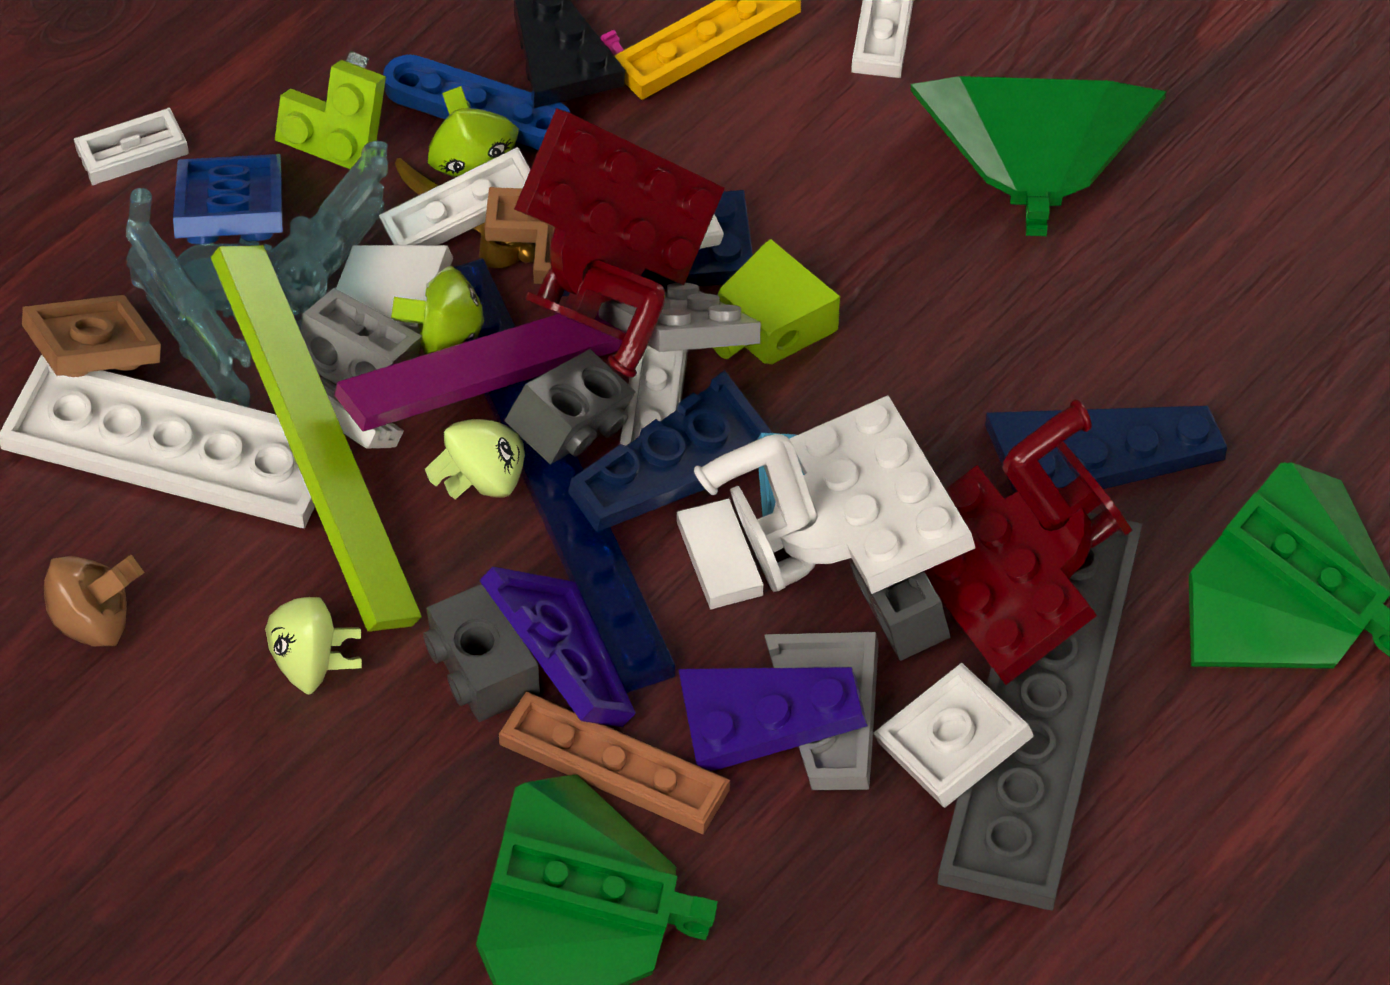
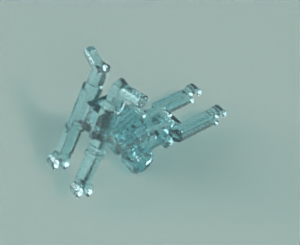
M372 141L366 144L362 149L359 160L322 203L316 215L311 219L304 216L292 219L290 235L273 249L272 246L264 244L267 255L294 315L304 313L326 295L328 278L348 258L352 246L359 244L378 218H380L379 215L384 213L385 203L382 201L384 186L379 182L388 173V160H386L387 143ZM144 188L134 189L130 194L129 217L126 227V237L132 244L126 258L132 284L137 288L145 290L147 300L180 345V353L184 358L190 359L216 396V399L231 403V399H236L240 406L248 407L250 403V390L233 371V358L240 360L241 365L247 368L251 366L252 355L247 343L235 338L216 312L217 310L223 311L224 317L229 318L231 315L234 316V320H237L213 265L211 256L221 246H257L259 242L251 241L249 243L240 237L238 244H199L188 248L177 258L169 245L160 238L150 224L151 192ZM303 317L298 322L296 321L300 331Z

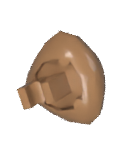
M132 555L122 560L113 568L77 556L51 559L44 580L46 611L53 625L65 636L90 646H117L126 626L127 601L125 587L145 572Z

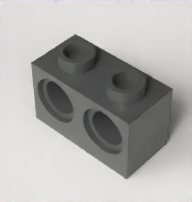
M589 349L526 383L504 421L549 464H552L570 453L574 457L580 455L591 445L594 439L601 435L605 438L614 435L626 422L628 414L625 412V409L636 391Z
M849 558L854 579L899 661L951 638L942 602L924 571L871 594L852 558Z

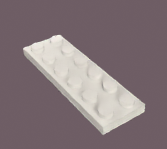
M43 355L40 356L0 431V447L2 450L305 529L315 508L277 415L104 370L92 371L81 377L56 376Z

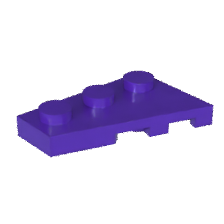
M492 566L479 581L580 721L623 727L636 712L576 582Z
M852 667L678 669L696 763L699 767L711 772L868 726L857 678Z

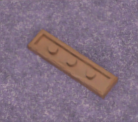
M527 691L499 733V744L564 774H577L589 785L703 835L730 791V780L603 724L580 721L575 712Z

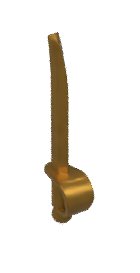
M401 158L396 159L395 165L399 175L417 194L421 195L438 186L414 170ZM485 222L474 227L475 230L481 233L479 258L486 267L503 268L515 264L519 260L525 263L534 261L535 246L532 243L486 241Z

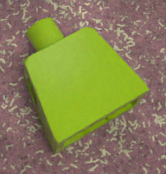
M770 239L718 292L720 302L726 305L739 306L743 314L761 322L760 344L714 347L713 349L722 358L729 359L745 347L764 364H774L838 330L840 296Z

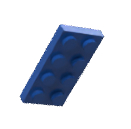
M281 154L178 159L173 211L175 239L187 238V242L192 244H209L218 241L219 236L240 235L241 239L246 241H262L270 239L273 233L283 232Z

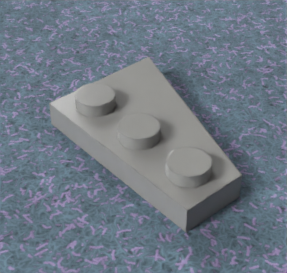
M876 632L764 634L774 668L852 667L857 678L868 726L798 747L812 790L869 789L879 648Z

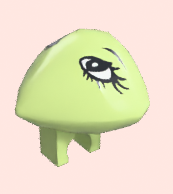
M470 419L456 422L444 431V445L446 449L425 468L429 481L435 486L445 477L451 476L444 484L449 495L455 500L471 485L482 495L505 498L512 493L518 483L525 457L524 443L511 427L497 421Z
M320 597L293 599L279 606L269 616L265 628L269 650L288 680L304 693L312 694L323 682L327 670L362 668L360 657L345 658L339 651H330L331 646H340L347 638L361 639V629L359 627L334 628L331 615Z

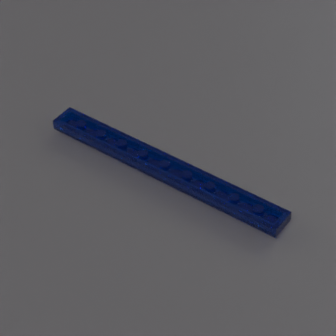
M484 259L455 266L454 268L459 270L471 284L482 304L484 323L478 338L514 328L515 325ZM537 377L484 393L497 422L509 426L504 420L525 384ZM519 435L524 443L525 451L521 475L570 581L576 583L626 693L675 677V663L611 528L596 532L568 493L571 479L583 471L577 456L574 457L570 453L549 464Z

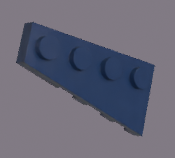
M724 370L711 380L710 386L697 395L693 392L680 401L677 410L661 421L655 419L642 428L638 438L626 446L618 445L573 477L568 493L595 531L599 532L705 490L694 473V467H703L726 453L756 441L761 433H772V431Z
M1208 406L1086 409L1091 419L1092 428L1088 432L1080 430L1064 441L1103 489L1223 461L1227 452V445ZM1063 410L986 413L985 427L1002 466L1008 452L1015 445ZM1056 448L1038 460L1049 478L1058 488H1064L1077 478ZM1008 478V481L1011 485L1013 492L1016 493V488Z

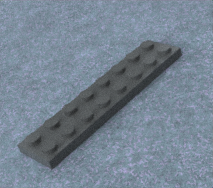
M1089 512L1087 515L1091 520L1098 514ZM1126 520L1133 531L1127 536L1117 531L1104 542L1094 548H1090L1084 564L1069 579L1097 616L1007 685L1004 684L991 667L986 686L1029 725L1034 737L958 797L938 873L937 885L1053 911L1143 523Z

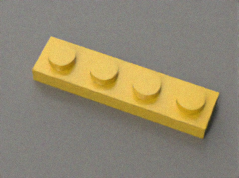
M715 0L614 55L626 70L624 83L643 100L801 13V0Z

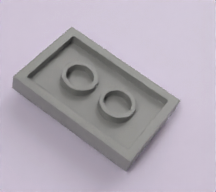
M673 283L667 285L664 307L648 346L659 352L760 344L761 322L743 314L739 306L726 305L720 302L718 295L705 294L699 291V286L696 284L685 283L681 285ZM610 300L601 304L599 318L626 333L636 308Z

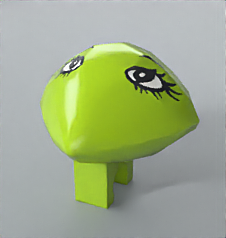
M462 86L442 93L449 116L440 125L429 144L427 163L431 167L456 178L514 149L519 128L505 116L471 108L466 100Z
M453 266L444 268L426 284V301L394 297L391 315L394 321L423 324L420 335H422L421 348L425 355L477 339L484 323L482 304L464 275Z

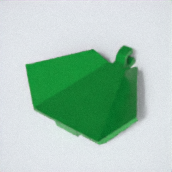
M957 76L913 83L910 89L987 184L1010 195V204L1025 205L1026 236H1047L1049 206H1061L1062 197L1089 187L1166 99L1167 91L1108 80Z
M1292 462L1280 463L1259 490L1250 497L1226 526L1220 537L1189 574L1191 667L1334 669L1364 629L1372 634L1376 646L1390 657V608L1384 605L1390 597V577L1342 480Z
M577 774L530 781L514 789L476 947L493 985H629L653 974L667 923L675 925L678 931L685 935L706 941L709 928L714 923L718 901L675 892L677 881L676 866Z

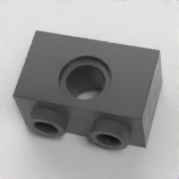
M482 584L427 607L429 630L423 633L426 648L436 664L442 661L445 663L450 672L447 675V679L454 698L460 706L468 704L478 722L516 707L526 691L540 696L539 672L536 660ZM475 652H485L483 655H470Z

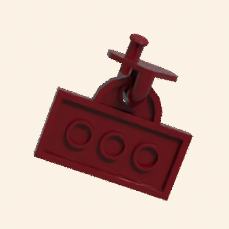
M556 108L514 208L516 211L554 227L549 248L551 268L544 277L537 295L527 292L525 300L621 340L622 343L615 355L608 357V362L623 375L635 377L637 374L636 367L647 348L665 303L663 286L641 275L646 269L681 285L685 284L725 187L580 117ZM564 290H566L570 294L565 306H562L559 302ZM615 300L636 308L626 333L595 320L602 303Z
M1076 399L1070 403V407L1052 417L1008 452L1002 467L1004 473L1016 488V493L1003 498L978 465L945 489L969 528L976 548L924 571L938 597L1005 685L1097 616L1069 579L1084 564L1090 548H1094L1104 542L1117 531L1125 536L1133 531L1104 489L1064 443L1066 439L1080 430L1088 432L1092 428L1088 411ZM1054 448L1058 450L1077 477L1064 488L1056 487L1038 462V460ZM1099 506L1102 512L1090 520L1087 514Z

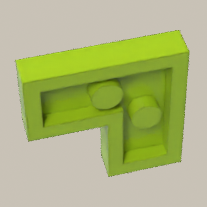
M340 60L331 66L326 102L290 88L280 95L275 141L364 174L373 167L386 76Z

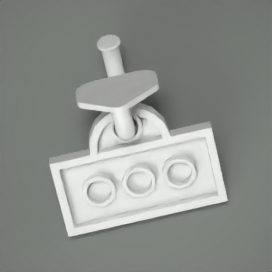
M888 395L790 439L782 434L768 435L726 453L703 467H694V473L703 487L711 495H716L718 492L717 488L724 483L764 466L776 501L773 513L757 519L740 487H733L730 489L744 530L773 592L780 591L785 586L802 579L810 573L816 564H831L852 558L871 594L976 548L969 528ZM784 548L785 552L791 557L777 562L773 552Z

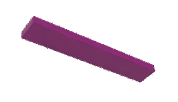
M598 311L595 320H597V321H599V322H601V323H604V324H606V325H608V326H611V327H613V328H615V329H617V330H620V329L616 328L615 326H613V325L609 324L608 322H606V321L602 320L601 318H599V311ZM556 314L338 381L334 396L362 432L543 375L589 349L598 357L616 352L622 341Z

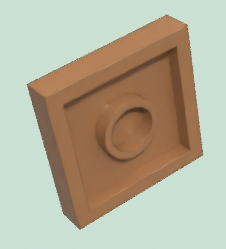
M125 295L23 307L22 326L56 376L81 377L92 371L108 369L128 371L137 369L140 365L160 363V342Z

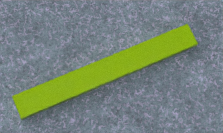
M264 245L218 247L211 256V260L367 632L412 627L422 617Z

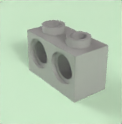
M335 288L330 290L303 313L300 331L318 374L335 384L341 380L419 357L422 335Z

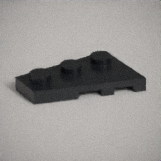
M514 0V17L520 46L525 54V70L527 79L531 83L533 108L624 87L626 70L570 0Z

